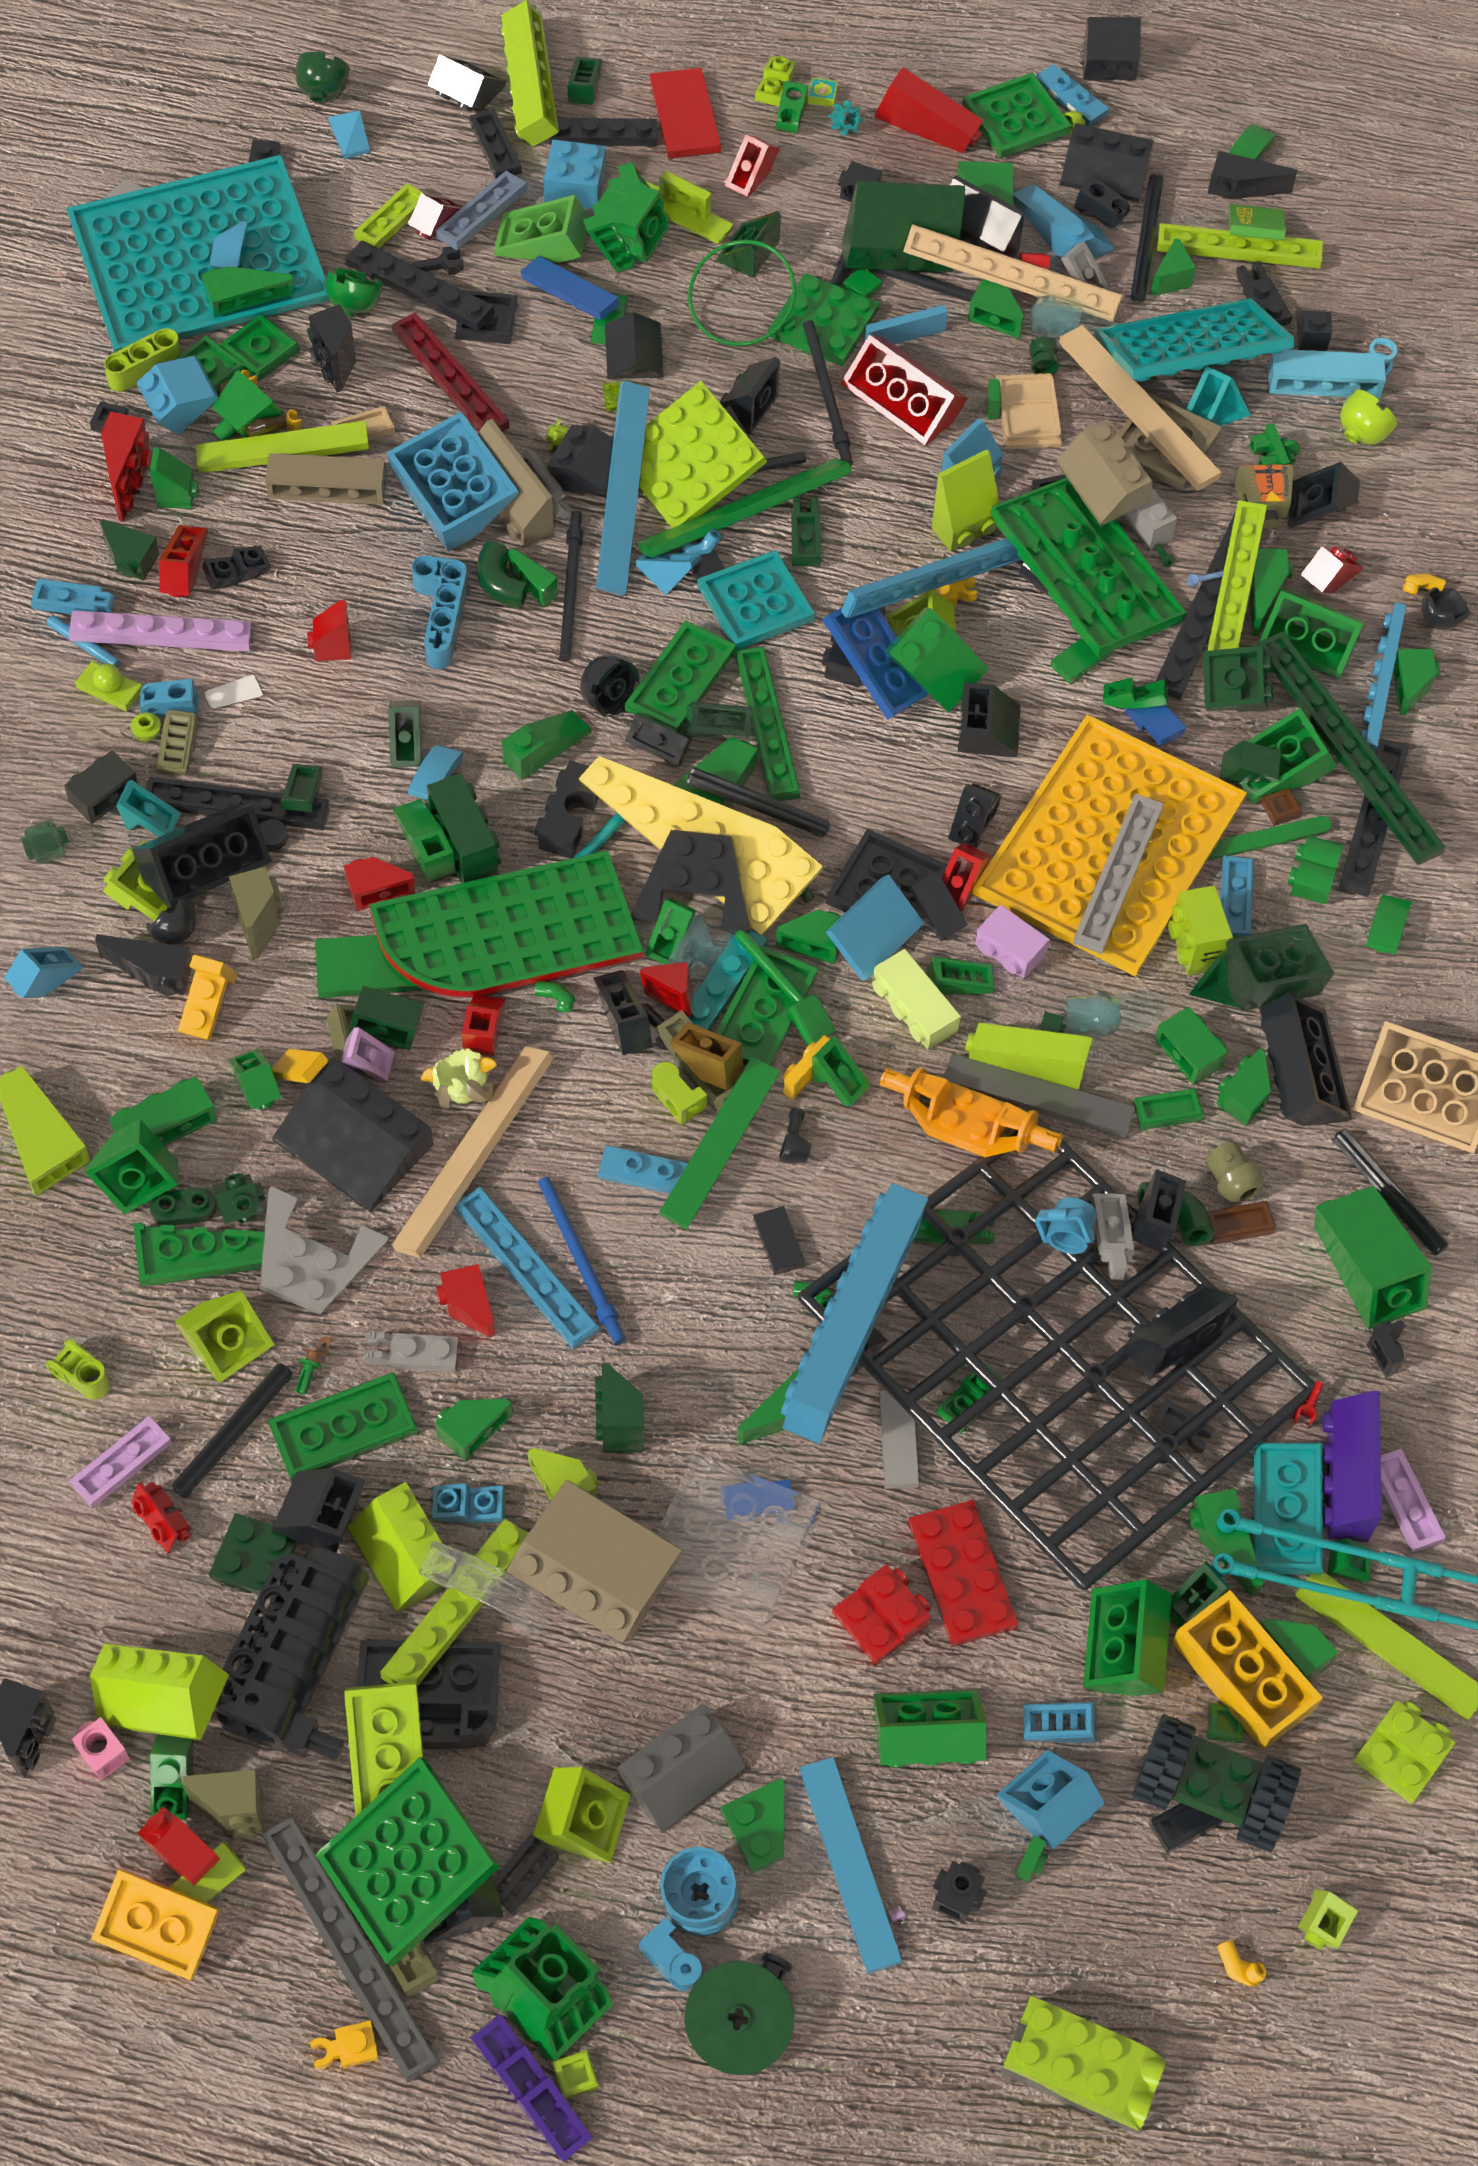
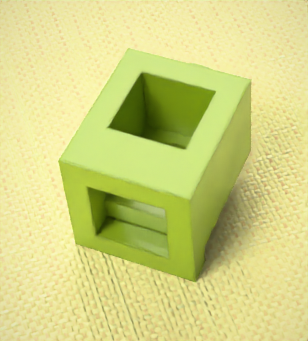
M1315 1889L1312 1894L1314 1898L1297 1928L1306 1933L1303 1939L1315 1948L1323 1950L1324 1946L1338 1949L1358 1910L1330 1891ZM1324 1917V1925L1319 1928L1318 1926Z

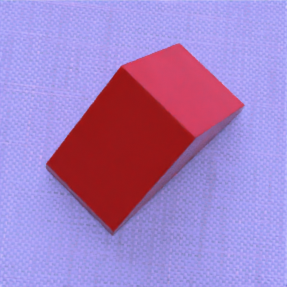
M688 962L643 967L639 970L645 995L676 1012L682 1010L687 1017L692 1015L693 984Z

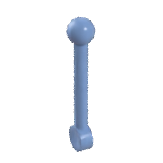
M1224 571L1201 576L1190 574L1187 578V584L1195 587L1198 582L1223 577Z

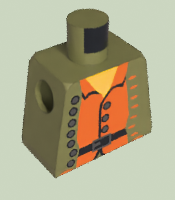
M1293 464L1238 466L1234 482L1240 501L1267 505L1263 524L1265 529L1277 528L1280 524L1279 519H1284L1288 515L1292 498Z

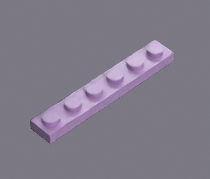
M72 611L69 638L70 641L249 651L252 623L251 621Z

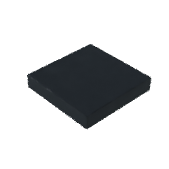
M465 291L493 305L495 314L479 331L457 321L455 339L511 344L518 295Z

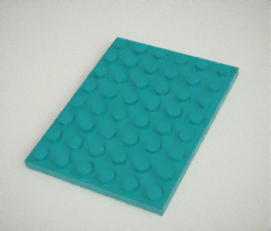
M281 155L66 208L114 353L163 328L174 330L178 338L182 339L252 321L260 314L267 317L329 301L326 293V279ZM247 221L248 229L245 247L243 246L239 268L292 274L294 294L214 317L203 290L202 274L214 269L210 267L214 238L238 223Z

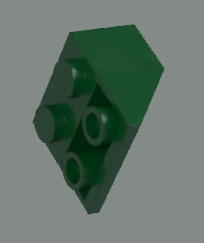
M602 1364V1376H595L596 1441H603V1453L643 1452V1394L612 1366Z

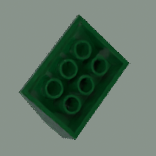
M857 181L841 243L845 267L952 272L953 268L905 253L903 250L912 224L960 240L965 185Z

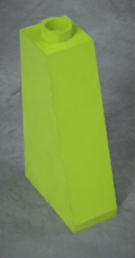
M979 1023L976 1033H969L965 1051L970 1052V1059L1079 1090L1093 1038Z
M21 1065L15 1070L5 1072L0 1077V1101L31 1190L35 1196H38L90 1162V1157L84 1143Z

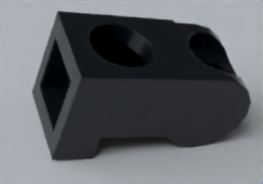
M1094 176L1079 190L1074 208L1081 213L1087 210L1095 215L1109 228L1117 227L1130 212V205L1127 200Z

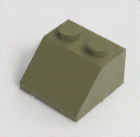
M266 867L229 876L235 909L252 960L259 958L280 925L278 912L283 911L276 878H269Z
M255 1770L182 1776V1784L190 1803L226 1835H233V1838L249 1839L254 1837L255 1833L263 1832L262 1788Z

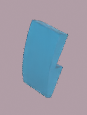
M435 745L419 766L409 786L408 795L428 801L427 785L448 778L463 762V752Z
M466 1483L433 1486L432 1519L434 1521L500 1523L506 1518V1489L503 1485L469 1488Z

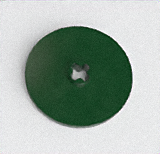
M728 1961L708 1970L697 1980L691 1989L685 2006V2028L693 2049L708 2065L727 2074L748 2075L769 2067L786 2050L794 2030V2006L787 1988L772 1971L750 1961ZM738 2008L744 2009L743 2015L749 2017V2022H744L741 2027L735 2026L736 2020L730 2018V2013H735Z

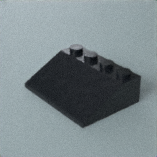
M334 1056L313 1080L308 1083L272 1137L275 1143L368 1212H371L433 1146L432 1129L429 1125Z

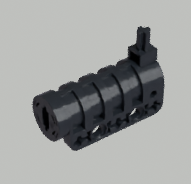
M317 1547L308 1548L303 1558L293 1554L283 1555L278 1558L222 1670L229 1674L228 1677L231 1680L227 1679L222 1690L223 1696L222 1698L219 1697L215 1710L218 1721L225 1730L263 1746L277 1750L286 1749L302 1757H306L308 1751L311 1750L332 1760H337L342 1752L345 1741L319 1731L317 1720L304 1714L370 1579L368 1573L362 1567L340 1554ZM292 1565L295 1566L296 1572L284 1575L283 1568L289 1570ZM272 1595L270 1603L266 1609L265 1601L268 1597ZM241 1658L236 1671H234V1663Z

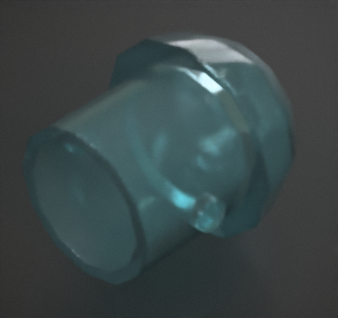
M1055 295L1042 296L1036 300L1030 314L1031 329L1041 337H1045L1048 334L1062 336L1079 327L1081 306L1056 301Z
M1098 990V995L1067 996L1068 1033L1099 1032V1037L1112 1034L1118 1029L1120 1025V1002L1114 994Z

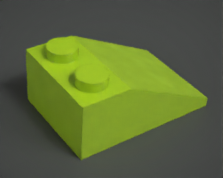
M987 449L938 473L931 528L950 552L960 547H966L973 540L983 535H990L998 528L995 525V519L991 516L992 506L1000 502L991 455Z

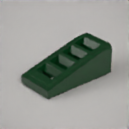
M576 57L567 84L569 103L587 105L594 103L603 65L602 59Z

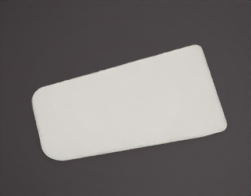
M254 675L215 687L204 693L209 706L212 708L242 702L263 695Z

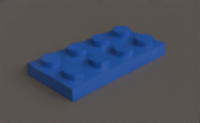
M841 607L822 619L887 720L929 695L884 652L897 636L879 608L846 618L841 612Z

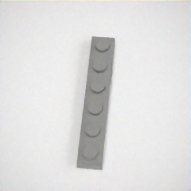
M1135 793L1075 934L1073 944L1099 954L1103 953L1158 822L1164 803Z

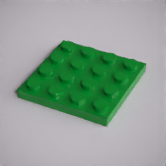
M421 1757L413 1762L315 1854L385 1963L393 1967L500 1868V1865L430 1764Z

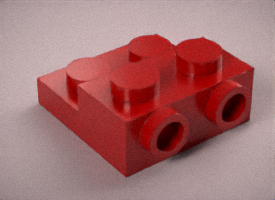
M888 1564L860 1583L858 1590L832 1609V1614L874 1665L878 1664L927 1627L931 1617L928 1613L931 1611V1608L926 1599L921 1594L914 1596L906 1587L909 1585V1581L905 1574L899 1568L892 1570Z

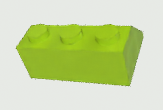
M407 1482L376 1497L348 1526L351 1535L396 1613L453 1583L457 1578L454 1562Z

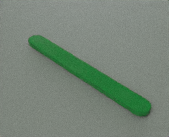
M1317 816L1221 839L1207 861L1223 858V855L1232 856L1307 838L1308 835L1324 834L1330 831L1332 822L1326 816Z

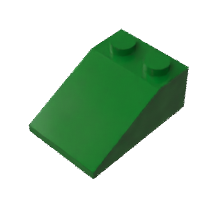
M926 607L884 651L947 713L962 699L964 682L977 683L989 670L953 629L931 608Z
M1299 708L1248 741L1282 752L1280 782L1240 783V785L1247 792V796L1253 804L1261 801L1263 796L1287 788L1293 790L1313 783L1338 766L1302 709Z

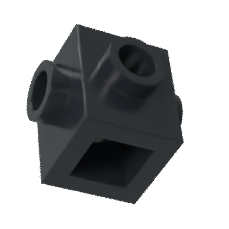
M952 1861L948 1871L941 1868L932 1889L938 1891L932 1909L965 1925L971 1909L979 1911L986 1896L987 1890L981 1888L985 1876L980 1875V1870L967 1862H960L958 1864Z

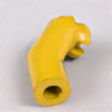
M1233 1940L1217 1946L1227 1975L1231 1979L1249 1987L1258 1986L1265 1980L1267 1972L1263 1964L1260 1962L1249 1963L1241 1960Z

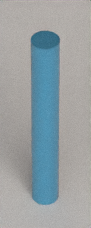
M51 615L46 624L70 640V626L56 616ZM71 641L104 664H113L119 668L121 660L96 643Z

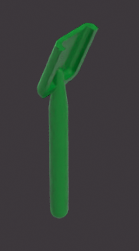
M738 930L735 933L736 940L782 991L795 1002L789 1006L788 1012L807 1046L812 1042L820 1040L824 1035L828 1036L837 1031L817 995L812 994L804 998L797 987L745 930Z

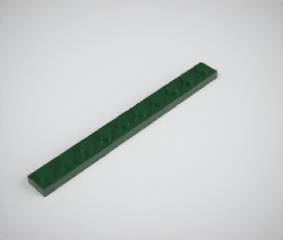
M1282 631L1257 642V646L1264 647L1266 655L1272 656L1273 673L1299 708L1302 709L1308 720L1415 863L1420 865L1444 854L1445 845Z

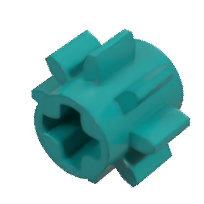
M844 100L843 107L840 104H833L835 110L832 114H828V117L833 122L830 128L834 130L840 128V135L847 136L848 129L851 132H858L857 125L863 121L858 113L861 108L858 106L851 108V101Z

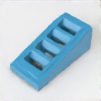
M1093 1702L1023 1705L1025 1741L1097 1743V1712ZM1035 1714H1042V1731H1035ZM1050 1715H1056V1731H1050ZM1064 1715H1070V1730H1064ZM1079 1716H1085V1730H1079Z

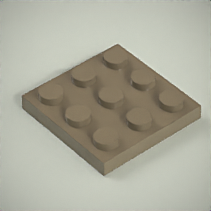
M1146 392L1195 445L1207 455L1220 436L1222 427ZM1128 418L1118 434L1149 476L1183 491L1189 481Z

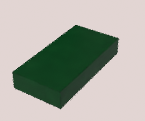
M292 764L281 800V809L312 812L323 776V767Z

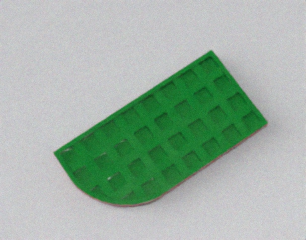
M608 850L369 904V912L380 948L392 967L417 986L434 993L452 997L468 998L534 984L537 981H547L641 959L644 953Z

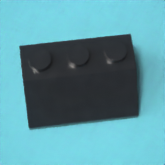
M1075 123L1060 185L1081 189L1094 176L1119 193L1124 199L1139 202L1150 163L1154 140Z
M956 175L950 185H965L966 188L960 240L1014 258L1020 249L1025 213Z
M1203 1287L1196 1293L1189 1291L1170 1310L1168 1307L1161 1309L1153 1317V1321L1146 1326L1141 1323L1134 1327L1128 1334L1129 1340L1124 1352L1143 1374L1151 1380L1223 1332L1239 1299L1233 1294L1208 1287Z

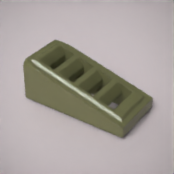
M167 710L156 767L157 773L187 776L198 731V721L195 713ZM172 735L184 736L186 738H176L172 737ZM170 747L184 748V750H175V749H169V748H170ZM167 757H168V758L182 759V762H174V761H166V760H167Z

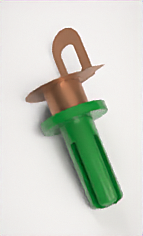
M324 1336L319 1339L316 1350L302 1348L303 1351L307 1352L305 1359L300 1358L299 1363L304 1366L295 1390L297 1393L307 1394L314 1370L322 1368V1365L318 1363L320 1356L330 1357L327 1355L331 1343L329 1337ZM322 1342H325L326 1347L324 1352H318L320 1344Z

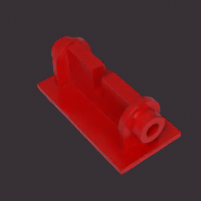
M141 1482L138 1483L131 1500L133 1510L150 1528L153 1539L158 1544H161L167 1554H169L175 1540L183 1543L191 1537V1527L178 1509L166 1514L165 1511L171 1509L174 1504L161 1485L150 1482L144 1487Z

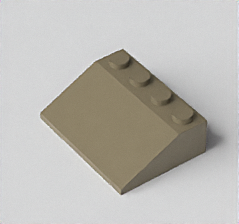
M565 1480L522 1542L507 1572L616 1640L625 1643L632 1641L636 1636L683 1549L570 1480Z

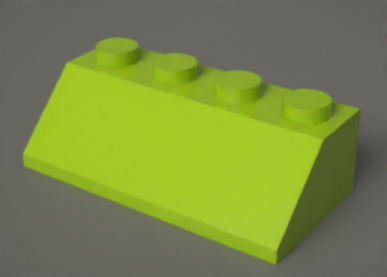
M104 1643L90 1674L97 1719L101 1717L106 1725L111 1728L201 1740L229 1674L203 1655Z

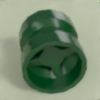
M1047 336L1032 340L1029 344L1032 372L1034 374L1056 373L1059 369L1056 341Z

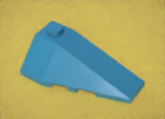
M1035 184L1013 192L1014 203L1025 213L1026 218L1061 262V258L1080 242L1087 244L1094 258L1114 250V245L1099 227Z

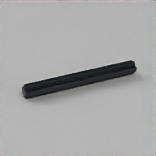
M692 767L687 777L689 785L821 837H824L829 830L830 822L827 819L696 767Z
M1344 1128L1339 1131L1333 1140L1372 1186H1375L1380 1195L1433 1255L1437 1256L1445 1251L1449 1245L1448 1241L1348 1129Z
M278 1363L172 1483L173 1490L183 1498L188 1497L291 1379L292 1373L288 1367Z

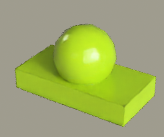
M93 661L89 663L75 681L77 689L126 712L140 696L142 684L123 676L115 665L108 663L99 665Z

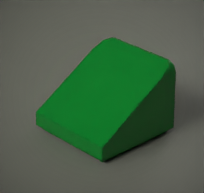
M1349 1538L1335 1541L1350 1546L1372 1550ZM1330 1550L1327 1572L1337 1577L1369 1582L1372 1559Z

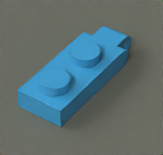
M37 579L31 599V606L34 610L72 614V611L111 613L115 596L112 593L105 592L99 586Z

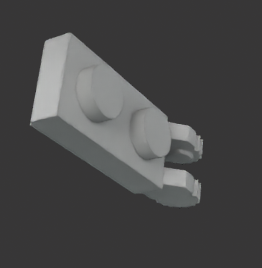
M375 1331L368 1332L365 1335V1342L368 1345L390 1347V1354L384 1351H365L362 1361L366 1364L389 1366V1369L456 1372L458 1337L392 1333L390 1335L386 1332Z

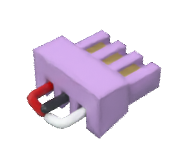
M900 1906L888 1910L892 1924L901 1925L904 1923L906 1915Z

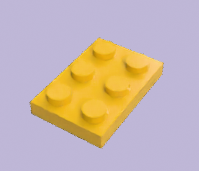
M118 1869L91 1940L192 1980L195 1978L221 1909L125 1869Z

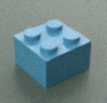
M552 140L543 179L544 202L576 195L583 208L593 209L592 205L600 201L605 179L606 146Z

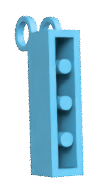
M1377 338L1371 342L1369 353L1286 349L1280 354H1271L1268 364L1269 394L1349 397L1356 389H1360L1380 399L1386 382V376L1392 371V361L1396 357L1397 346L1390 339ZM1386 345L1392 350V354L1387 356L1383 353H1376L1374 347Z

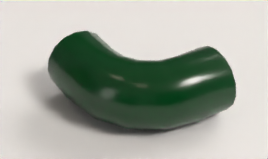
M487 541L481 549L476 567L480 586L491 599L505 606L521 610L527 598L529 582L513 578L505 572L509 560V550L506 546L499 542Z
M1141 1182L1139 1185L1138 1207L1150 1182ZM1184 1190L1177 1222L1182 1240L1188 1246L1207 1244L1214 1237L1212 1221L1203 1203L1191 1192Z

